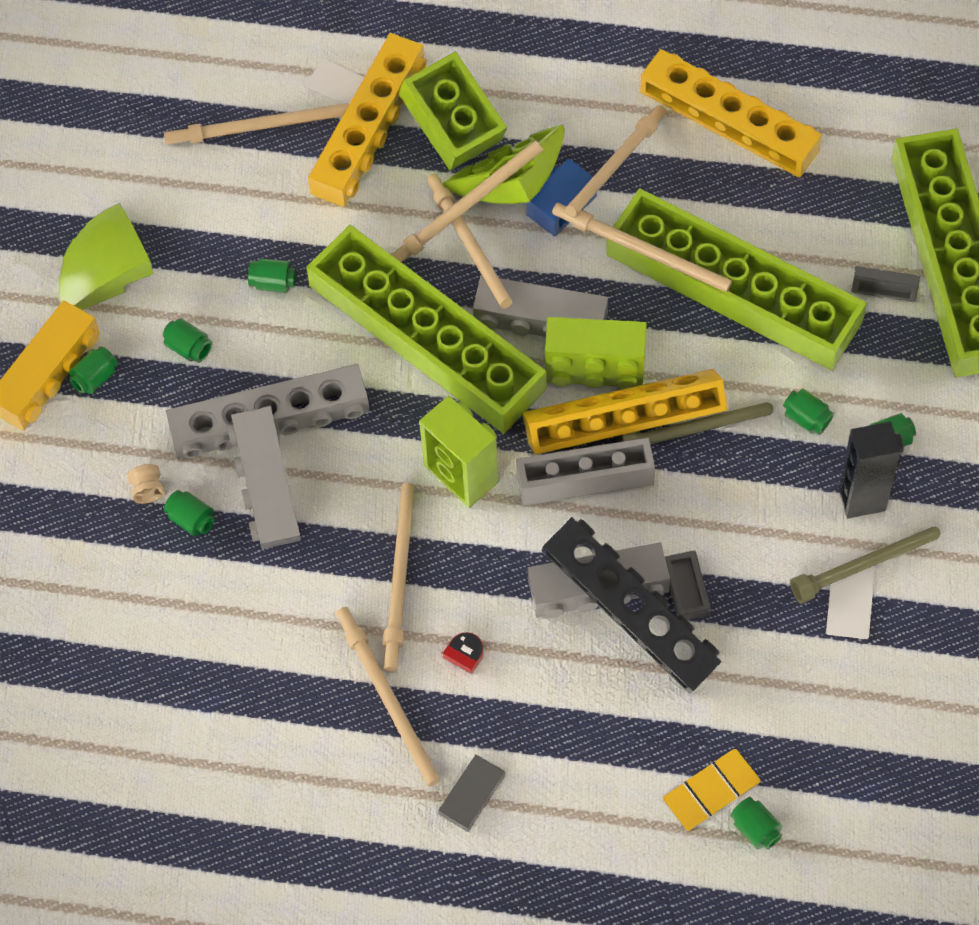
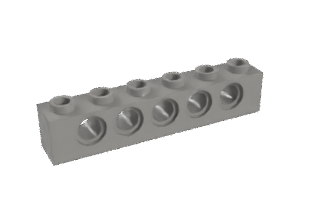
M359 364L166 410L177 458H196L204 452L213 450L224 451L233 448L235 445H231L227 426L233 425L230 424L233 421L231 415L271 406L272 411L276 412L273 418L277 435H290L296 433L299 429L311 426L323 427L332 421L344 418L356 419L365 413H369L368 397ZM330 396L340 397L335 401L326 400ZM298 404H307V406L302 409L294 408ZM202 427H211L207 432H198Z

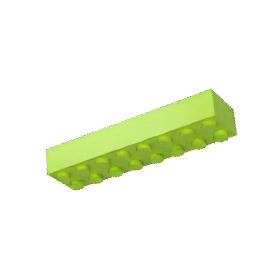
M958 128L896 138L892 162L954 377L979 374V197Z
M641 188L638 189L613 227L732 280L729 291L726 293L607 239V256L833 371L864 320L867 302Z
M349 224L306 267L309 286L458 400L466 404L503 434L523 415L522 412L527 411L547 390V371L352 225Z

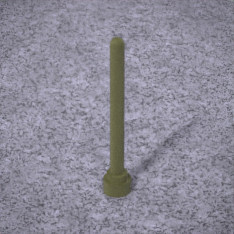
M765 402L644 433L640 431L618 436L619 442L649 438L651 445L767 416L773 412V405Z
M930 527L819 575L813 576L810 574L807 576L806 574L796 576L790 579L792 592L797 601L803 604L814 599L815 594L819 593V589L937 540L941 532L937 527Z

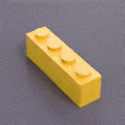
M65 300L61 302L1 378L0 418L22 431L30 423L38 419L42 407L49 398H53L58 393L61 382L68 375L69 370L80 361L86 350L93 348L98 341L100 332L95 317Z

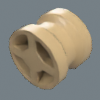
M144 464L128 472L127 478L129 484L133 486L131 494L134 502L140 504L151 503L164 496L165 489L163 484L159 482L161 474L157 465Z

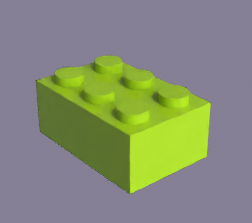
M456 51L403 80L399 96L450 171L502 141L508 127Z
M547 317L545 342L547 383H552L556 386L579 384L590 388L616 386L620 389L643 385L647 322Z
M448 395L419 420L423 464L470 508L498 484L497 436L486 423L480 424L473 417L471 410L466 404L461 401L457 403Z

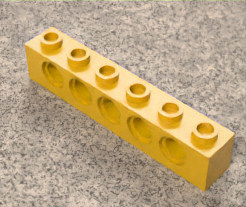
M389 33L308 177L311 195L345 207L350 197L354 198L360 186V178L364 172L368 173L371 169L375 151L377 148L381 149L383 147L390 124H395L399 118L400 106L403 103L399 92L403 80L426 68L427 59L424 58V46L422 44Z
M660 49L641 74L640 93L801 178L820 151L822 134L817 132L814 127L794 120L786 112L776 110L764 104L758 97L743 93L736 89L733 84L723 82L711 76L705 69L694 67L683 61L676 54H670Z
M713 368L525 411L522 414L528 444L536 455L727 411L728 408L723 379Z

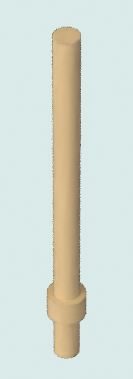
M349 103L201 126L200 123L188 125V129L164 132L165 143L167 145L191 141V144L203 142L205 138L342 117Z
M657 105L649 115L643 116L638 121L635 131L565 208L569 216L575 217L644 138H649L657 130L659 121L666 115V109L663 106Z
M536 140L418 234L414 235L412 233L403 241L404 245L391 255L401 263L412 254L416 256L424 249V244L541 153L543 148Z
M437 174L429 175L426 181L434 193L433 199L438 208L445 212L455 204V197L449 188L444 187ZM461 215L451 224L500 307L503 309L510 307L512 299Z
M557 202L553 208V215L573 223L574 228L585 233L591 231L726 293L731 287L732 280L594 219L593 214L581 210L575 217H571L565 211L567 206Z
M403 483L401 486L388 628L384 630L383 645L386 647L384 671L386 672L397 671L399 648L403 646L404 631L401 630L415 489V485L411 483Z
M348 607L340 608L336 611V615L346 632L345 639L350 649L355 650L427 786L436 785L440 778L367 644L369 639L364 629L358 627Z

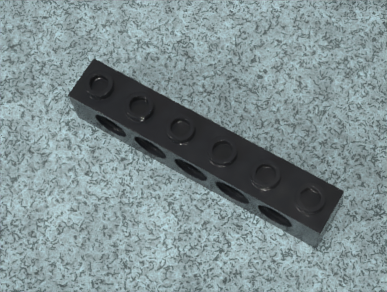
M571 517L543 545L541 551L677 683L691 694L722 662L717 657L720 652L707 639L701 642L692 633L695 628L682 615L676 618L667 609L670 604L660 593L654 591L651 594L642 585L645 580L632 567L626 569L617 561L620 558L619 554L609 544L604 543L602 546L592 536L595 534V531L584 520L580 519L577 522ZM587 547L593 554V560L586 564L578 562L574 556L575 549ZM603 571H612L617 576V585L612 588L603 586L600 583L599 574ZM630 594L638 596L642 601V609L637 612L629 611L624 605V598ZM655 618L663 620L667 625L666 634L663 636L654 635L649 629L650 620ZM683 642L690 646L692 656L689 660H680L676 657L674 647L677 643Z

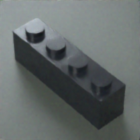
M891 421L850 430L838 488L847 519L886 511L889 498L893 496L892 484L896 483L895 472L896 469L900 468L899 455L903 453L904 447L900 433L894 432Z

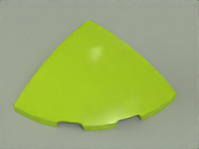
M563 124L530 134L528 139L520 141L513 147L510 144H506L488 154L489 158L478 162L474 166L467 165L446 180L443 185L449 188L451 192L465 196L536 140L543 148V151L480 200L496 204L530 202L541 190L554 168L562 146L565 128Z
M120 203L106 209L90 220L69 245L63 258L61 275L59 277L61 302L65 300L83 310L125 293V285L154 274L151 261Z

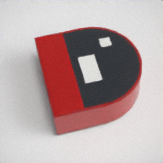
M463 632L457 634L442 653L443 658L473 674L483 658V643L473 633Z

